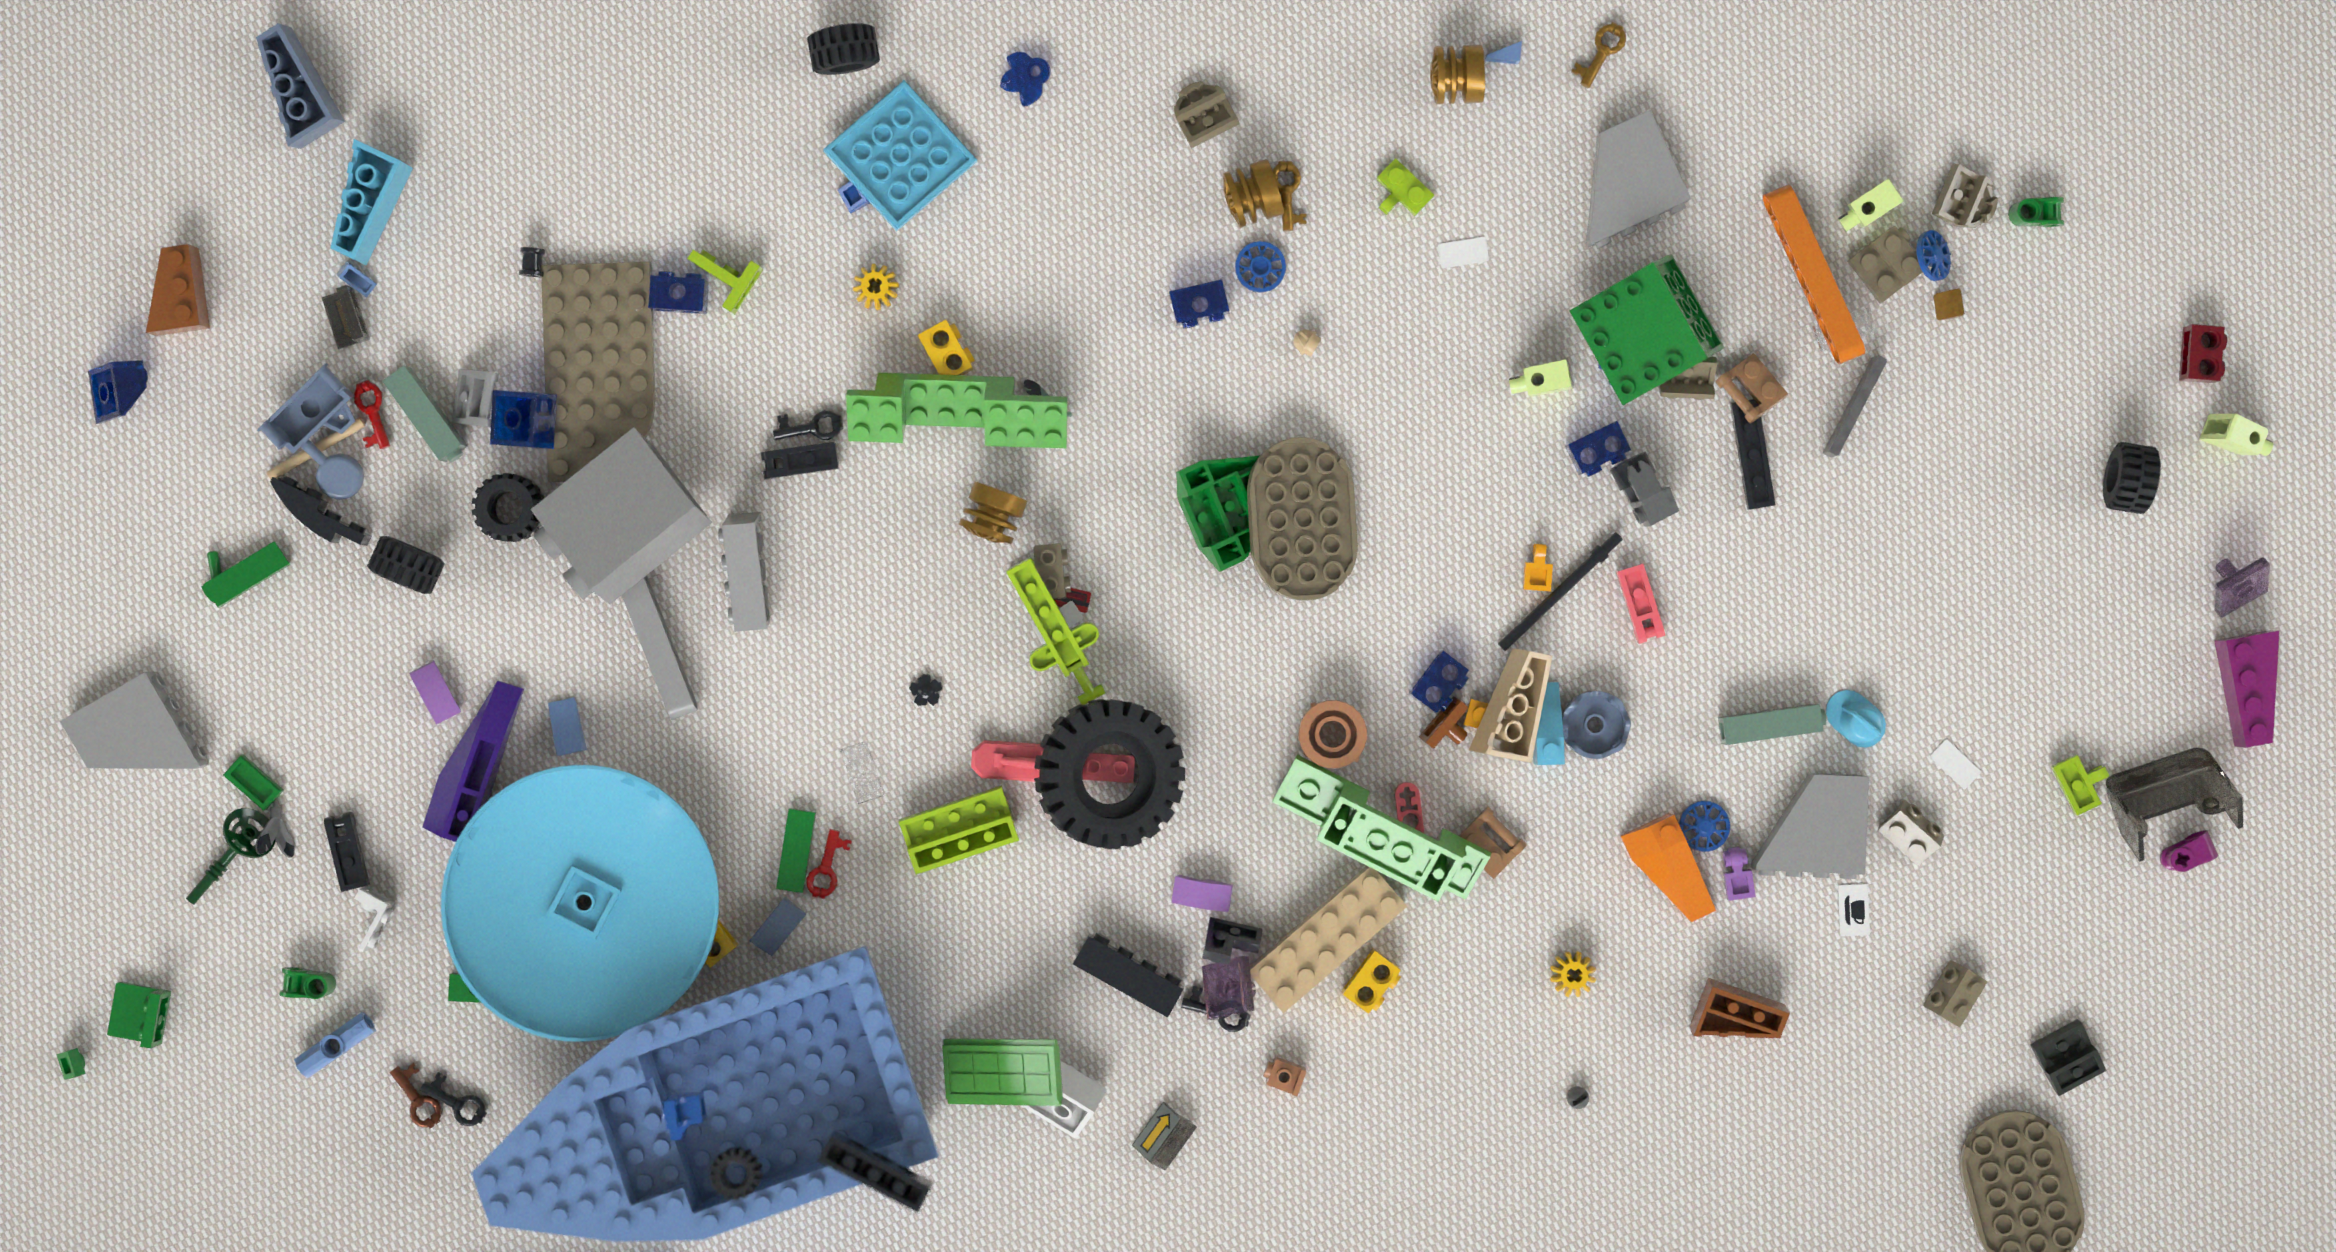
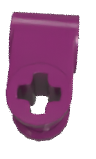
M2202 830L2166 847L2160 855V861L2163 867L2168 870L2186 872L2198 865L2216 859L2219 855L2208 831Z

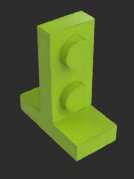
M692 250L687 258L733 288L722 307L734 315L764 270L758 264L750 261L740 278H737L738 271L727 264L723 268L714 263L716 258L705 250H702L700 254Z

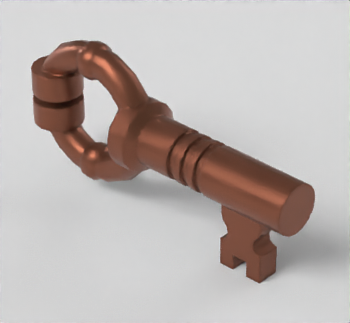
M414 1063L409 1066V1069L403 1071L397 1066L389 1073L411 1101L409 1111L411 1121L420 1127H429L431 1129L435 1126V1123L438 1124L440 1122L442 1113L440 1102L431 1096L420 1095L412 1086L409 1078L412 1074L420 1071L418 1068L416 1070L413 1068L416 1066ZM425 1102L430 1103L435 1109V1113L430 1115L431 1119L428 1117L423 1121L416 1113L417 1108L421 1107Z

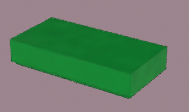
M244 754L240 755L223 774L225 778L263 811H266L284 791Z

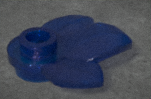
M1025 52L1012 53L1007 56V62L1011 69L1002 76L1000 87L1008 92H1019L1022 106H1029L1042 96L1043 84L1048 81L1051 68L1048 62L1042 58H1031ZM1036 66L1040 68L1038 76L1033 74V68Z

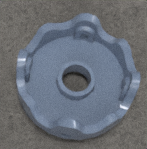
M1602 691L1581 693L1567 704L1562 714L1564 740L1574 752L1583 757L1603 759L1619 752L1626 745L1631 721L1623 702L1614 695ZM1592 717H1598L1602 722L1601 729L1595 733L1591 732L1587 727V723Z

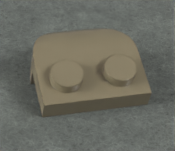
M1200 81L1186 86L1179 92V99L1174 106V113L1178 125L1191 149L1240 124L1226 98L1225 92L1218 85H1205L1204 82Z
M1952 164L1932 214L1955 227L1976 228L1982 223H1987L1993 217L1998 203V198L1994 197L1991 187L1994 183L1986 175H1978L1960 164Z

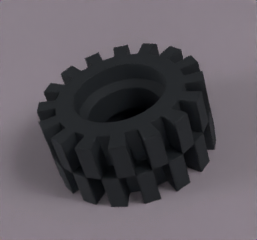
M732 1147L723 1151L714 1159V1163L710 1167L709 1180L712 1179L713 1183L711 1186L713 1189H717L716 1193L719 1196L724 1195L725 1199L728 1200L731 1198L739 1200L748 1197L760 1185V1180L763 1177V1172H761L762 1163L758 1162L757 1159L759 1157L753 1155L750 1149L745 1150L743 1147ZM740 1163L745 1167L747 1176L743 1183L733 1184L727 1179L726 1169L729 1164Z

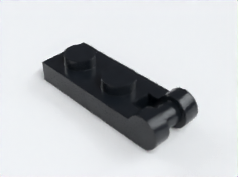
M836 442L761 452V460L765 462L766 471H763L764 480L840 469ZM782 458L783 468L776 469L775 459Z
M353 812L343 813L342 817L338 818L334 816L324 818V826L341 892L370 885ZM344 827L346 835L339 837L337 830Z

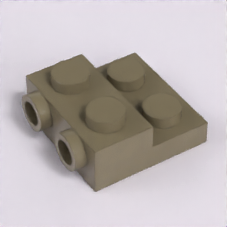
M1895 225L1847 261L1879 304L1923 273L1918 262L1917 251H1914L1908 243L1911 240L1909 234L1902 227L1897 229Z

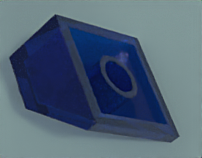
M143 360L114 361L88 371L96 424H102L125 416L147 388L148 374L144 368Z

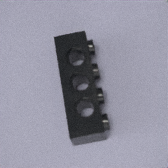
M836 1130L831 1134L818 1159L819 1162L916 1213L919 1212L933 1185V1181Z

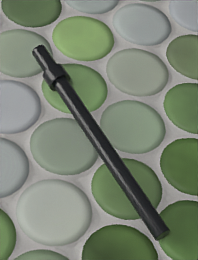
M1615 532L1601 546L1597 545L1590 552L1591 556L1507 634L1498 645L1504 651L1510 648L1598 563L1602 564L1609 557L1608 553L1623 540L1622 537Z

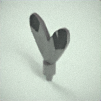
M277 800L273 801V807L270 808V820L257 838L255 849L257 854H263L269 850L275 840L281 853L291 858L294 856V844L284 823L280 820L281 807H279Z

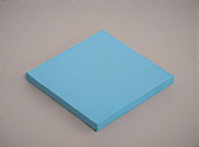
M905 80L823 149V152L896 232L977 162L974 155Z

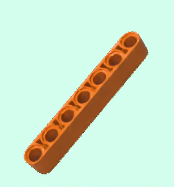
M1788 184L1764 194V206L1835 361L1838 364H1842L1865 354V346L1793 188Z

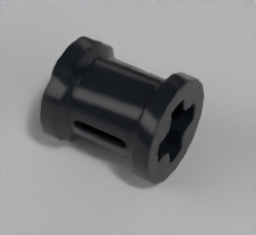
M521 247L520 252L523 253L522 270H519V275L543 277L541 265L545 249Z

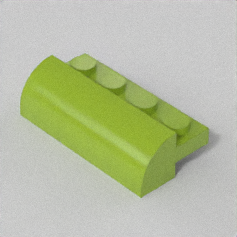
M1002 785L901 818L898 821L916 875L1019 841L1015 820Z

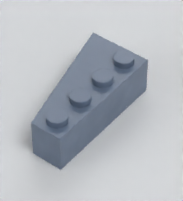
M278 23L256 37L265 70L268 72L272 84L270 88L273 97L276 98L280 111L278 113L280 122L284 125L287 135L285 137L287 146L302 149L345 122L292 27Z

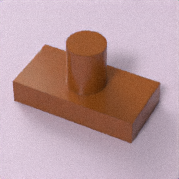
M1453 696L1419 735V738L1433 749L1445 735L1457 745L1462 743L1468 733L1456 722L1469 707Z

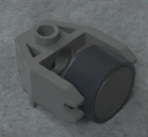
M1646 451L1610 469L1620 491H1624L1632 506L1633 514L1639 524L1643 523L1645 527L1652 526L1679 512L1670 486L1661 488L1655 476L1656 470Z

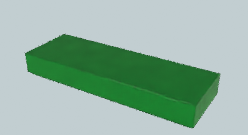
M273 541L207 581L203 586L216 606L220 608L288 567L290 563L277 543Z
M788 809L776 889L804 893L816 812Z

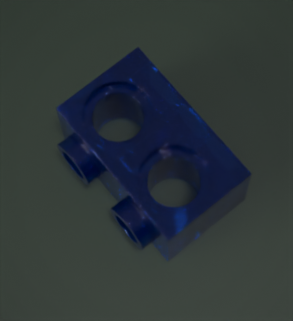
M1618 421L1565 446L1578 475L1586 473L1588 477L1602 471L1601 465L1608 461L1614 465L1626 459L1625 453L1631 451ZM1608 437L1614 438L1618 443V448L1615 452H1610L1605 447V441ZM1583 449H1588L1593 453L1592 463L1586 464L1581 460L1580 455Z
M1441 650L1410 690L1409 694L1436 714L1439 710L1444 712L1453 700L1450 697L1456 688L1460 691L1468 681L1469 677L1466 674L1469 669L1444 650ZM1446 665H1452L1456 669V676L1449 681L1442 676V670ZM1432 686L1437 687L1440 692L1439 699L1435 702H1430L1426 698V691Z

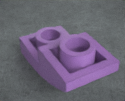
M435 661L409 673L436 725L461 712Z
M1177 875L1175 876L1171 903L1228 912L1233 885L1211 879L1203 881Z

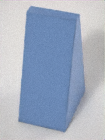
M1522 41L1487 54L1485 61L1519 64Z
M348 261L345 262L337 273L341 280L366 298L377 285Z

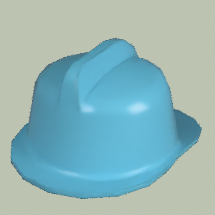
M1844 690L1834 694L1828 701L1826 706L1828 722L1849 742L1857 747L1867 748L1874 746L1882 739L1886 728L1884 716L1878 708L1861 694L1855 691Z

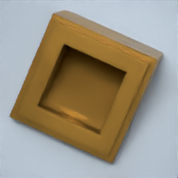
M1960 288L1934 294L1937 320L1953 319L1964 315Z

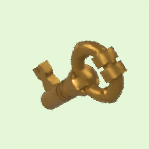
M1612 22L1596 32L1595 45L1598 52L1589 68H1582L1580 64L1575 63L1576 70H1571V73L1581 75L1583 79L1580 84L1582 86L1590 88L1606 57L1619 52L1625 46L1626 34L1624 27ZM1607 31L1619 37L1617 45L1613 48L1602 44L1601 39Z
M1279 161L1273 168V174L1281 194L1284 214H1282L1283 231H1293V224H1307V220H1303L1306 214H1293L1292 193L1299 187L1301 175L1292 161ZM1285 171L1293 172V184L1281 185L1278 182V173Z

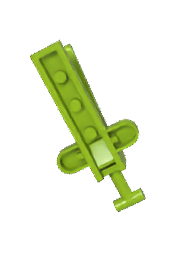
M1029 557L1007 569V575L1046 642L1030 653L1029 662L1031 667L1036 671H1045L1058 664L1065 678L1073 672L1084 691L1082 695L1078 696L1082 705H1086L1088 701L1095 700L1106 694L1101 684L1093 687L1082 667L1089 665L1083 649L1094 644L1099 638V631L1096 625L1091 622H1084L1072 629L1069 628L1059 607L1035 568L1032 558Z

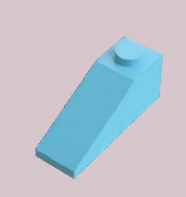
M1547 682L1533 752V764L1535 765L1565 764L1559 682Z

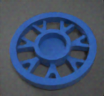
M1935 230L1923 232L1918 238L1916 250L1920 268L1928 279L1932 281L1943 280L1949 274L1951 266V253L1949 252L1947 241Z
M1258 241L1248 244L1240 251L1236 259L1235 271L1238 280L1245 288L1253 292L1263 293L1273 290L1281 283L1286 271V262L1282 252L1275 245ZM1257 246L1260 256L1253 258L1249 249ZM1267 247L1275 251L1270 259L1263 256ZM1242 257L1251 260L1250 267L1239 265ZM1281 260L1282 269H1271V262ZM1250 271L1253 277L1245 282L1241 275ZM1269 273L1274 274L1278 278L1274 284H1271L1266 278ZM1256 278H1263V288L1254 287Z
M1698 801L1689 805L1683 811L1679 820V826L1689 847L1697 851L1709 852L1716 850L1725 843L1730 833V820L1727 813L1721 806L1710 801ZM1703 805L1705 815L1698 816L1695 807ZM1713 807L1720 812L1715 819L1709 816ZM1687 814L1695 818L1693 825L1684 823ZM1725 821V830H1717L1716 822ZM1694 829L1697 835L1688 840L1685 832ZM1714 832L1721 837V840L1716 844L1710 838ZM1700 836L1706 837L1705 848L1698 847Z

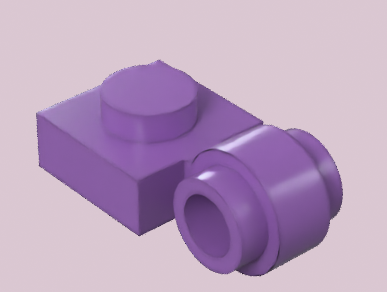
M1738 846L1730 847L1728 851H1723L1724 865L1732 869V872L1723 873L1727 900L1756 897L1752 870H1742L1743 865L1748 864L1746 849H1740Z

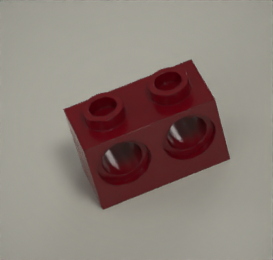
M2196 324L2183 327L2179 381L2200 383L2221 381V377L2225 373V362L2222 361L2223 350L2227 346V335L2224 334L2225 327ZM2203 334L2209 337L2210 344L2208 347H2205L2201 342ZM2201 361L2207 364L2208 370L2206 374H2203L2199 369Z

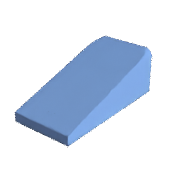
M573 697L548 703L557 756L587 750L576 698Z

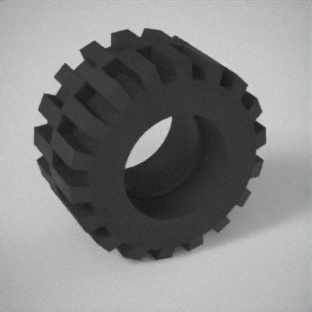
M863 23L836 25L815 31L807 37L812 70L818 74L837 75L870 68L880 61L875 28L872 25Z
M2120 442L2115 446L2108 459L2103 479V497L2108 509L2137 514H2145L2155 499L2160 481L2161 462L2156 447Z
M511 473L492 475V479H485L482 482L483 486L481 488L477 487L475 491L477 497L472 498V504H475V509H471L472 515L477 518L474 521L475 524L482 528L481 531L485 535L491 536L490 538L495 540L519 542L521 539L530 538L531 533H535L540 529L538 527L540 522L531 509L544 499V495L539 493L541 489L533 484L530 479ZM506 492L516 493L522 501V513L511 524L501 522L496 514V503L500 496Z
M380 536L367 567L371 572L419 593L432 594L445 563L439 557L389 536Z

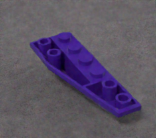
M502 681L496 682L439 774L422 828L441 838L456 842L476 812L489 801L524 688Z

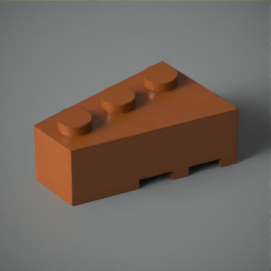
M189 244L161 248L146 333L161 336L210 329L199 248Z
M1708 978L1689 1028L1694 1037L1719 1035V1037L1781 1038L1790 1012L1783 1003Z

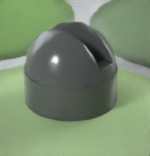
M1579 1086L1572 1087L1567 1093V1102L1572 1108L1582 1109L1587 1106L1589 1095L1584 1088ZM1583 1094L1585 1095V1098H1583L1576 1104L1572 1102L1580 1096H1582Z

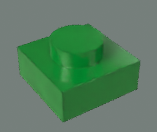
M78 1048L56 1054L64 1080L86 1074L84 1069L85 1059L79 1053Z

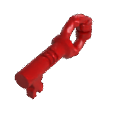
M370 380L356 384L354 404L360 411L369 416L372 428L374 429L372 436L363 438V441L368 443L365 444V447L369 448L374 446V444H378L380 449L390 447V443L379 414L383 398L382 391ZM373 390L376 396L375 403L364 406L362 399H360L361 394Z
M829 830L821 865L812 869L806 878L807 888L812 897L818 898L819 896V898L825 899L826 896L833 893L838 885L837 876L831 867L835 854L834 851L840 847L850 851V847L847 845L852 843L851 840L839 838L840 831ZM817 874L829 875L831 882L828 889L813 885L814 877Z

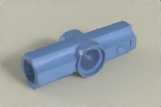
M361 1012L295 1058L294 1061L297 1069L306 1078H310L376 1031L373 1021L364 1012ZM331 1039L339 1041V1051H334L331 1048Z

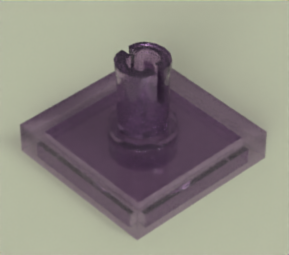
M2264 557L2239 571L2228 558L2220 561L2215 567V570L2223 578L2215 586V612L2220 618L2268 592L2270 564Z
M1249 956L1231 958L1229 965L1212 963L1202 966L1207 1020H1218L1254 1011L1253 997L1256 994V990H1252L1255 984L1251 981Z

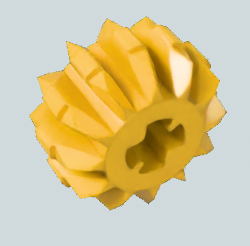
M871 264V273L865 267L861 268V272L865 277H854V280L861 283V285L854 286L853 291L857 293L862 292L857 296L856 300L862 302L866 299L865 308L870 309L874 302L876 310H881V301L887 307H890L891 303L887 299L888 296L895 299L898 297L897 293L891 291V289L899 288L898 282H890L896 277L895 273L890 272L886 275L887 266L885 265L880 268L879 272L877 271L876 264ZM876 281L877 284L880 281L882 282L879 293H876L874 290L870 293V290L873 288L872 282Z
M1566 951L1565 961L1559 956L1555 958L1560 964L1559 967L1550 966L1551 971L1558 973L1552 975L1550 981L1558 982L1555 986L1558 992L1565 988L1564 995L1566 997H1570L1572 990H1574L1577 997H1580V988L1582 987L1585 991L1589 992L1591 989L1586 985L1587 981L1591 983L1596 981V978L1588 975L1596 971L1594 966L1587 967L1591 959L1587 956L1581 960L1582 953L1576 951L1573 959L1571 953ZM1569 969H1573L1574 971L1579 969V971L1576 972V974H1578V977L1575 980L1571 977L1567 979V977L1570 976L1567 973Z

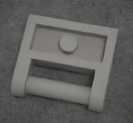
M459 369L451 423L491 428L492 419H490L494 385L495 382H498V373Z

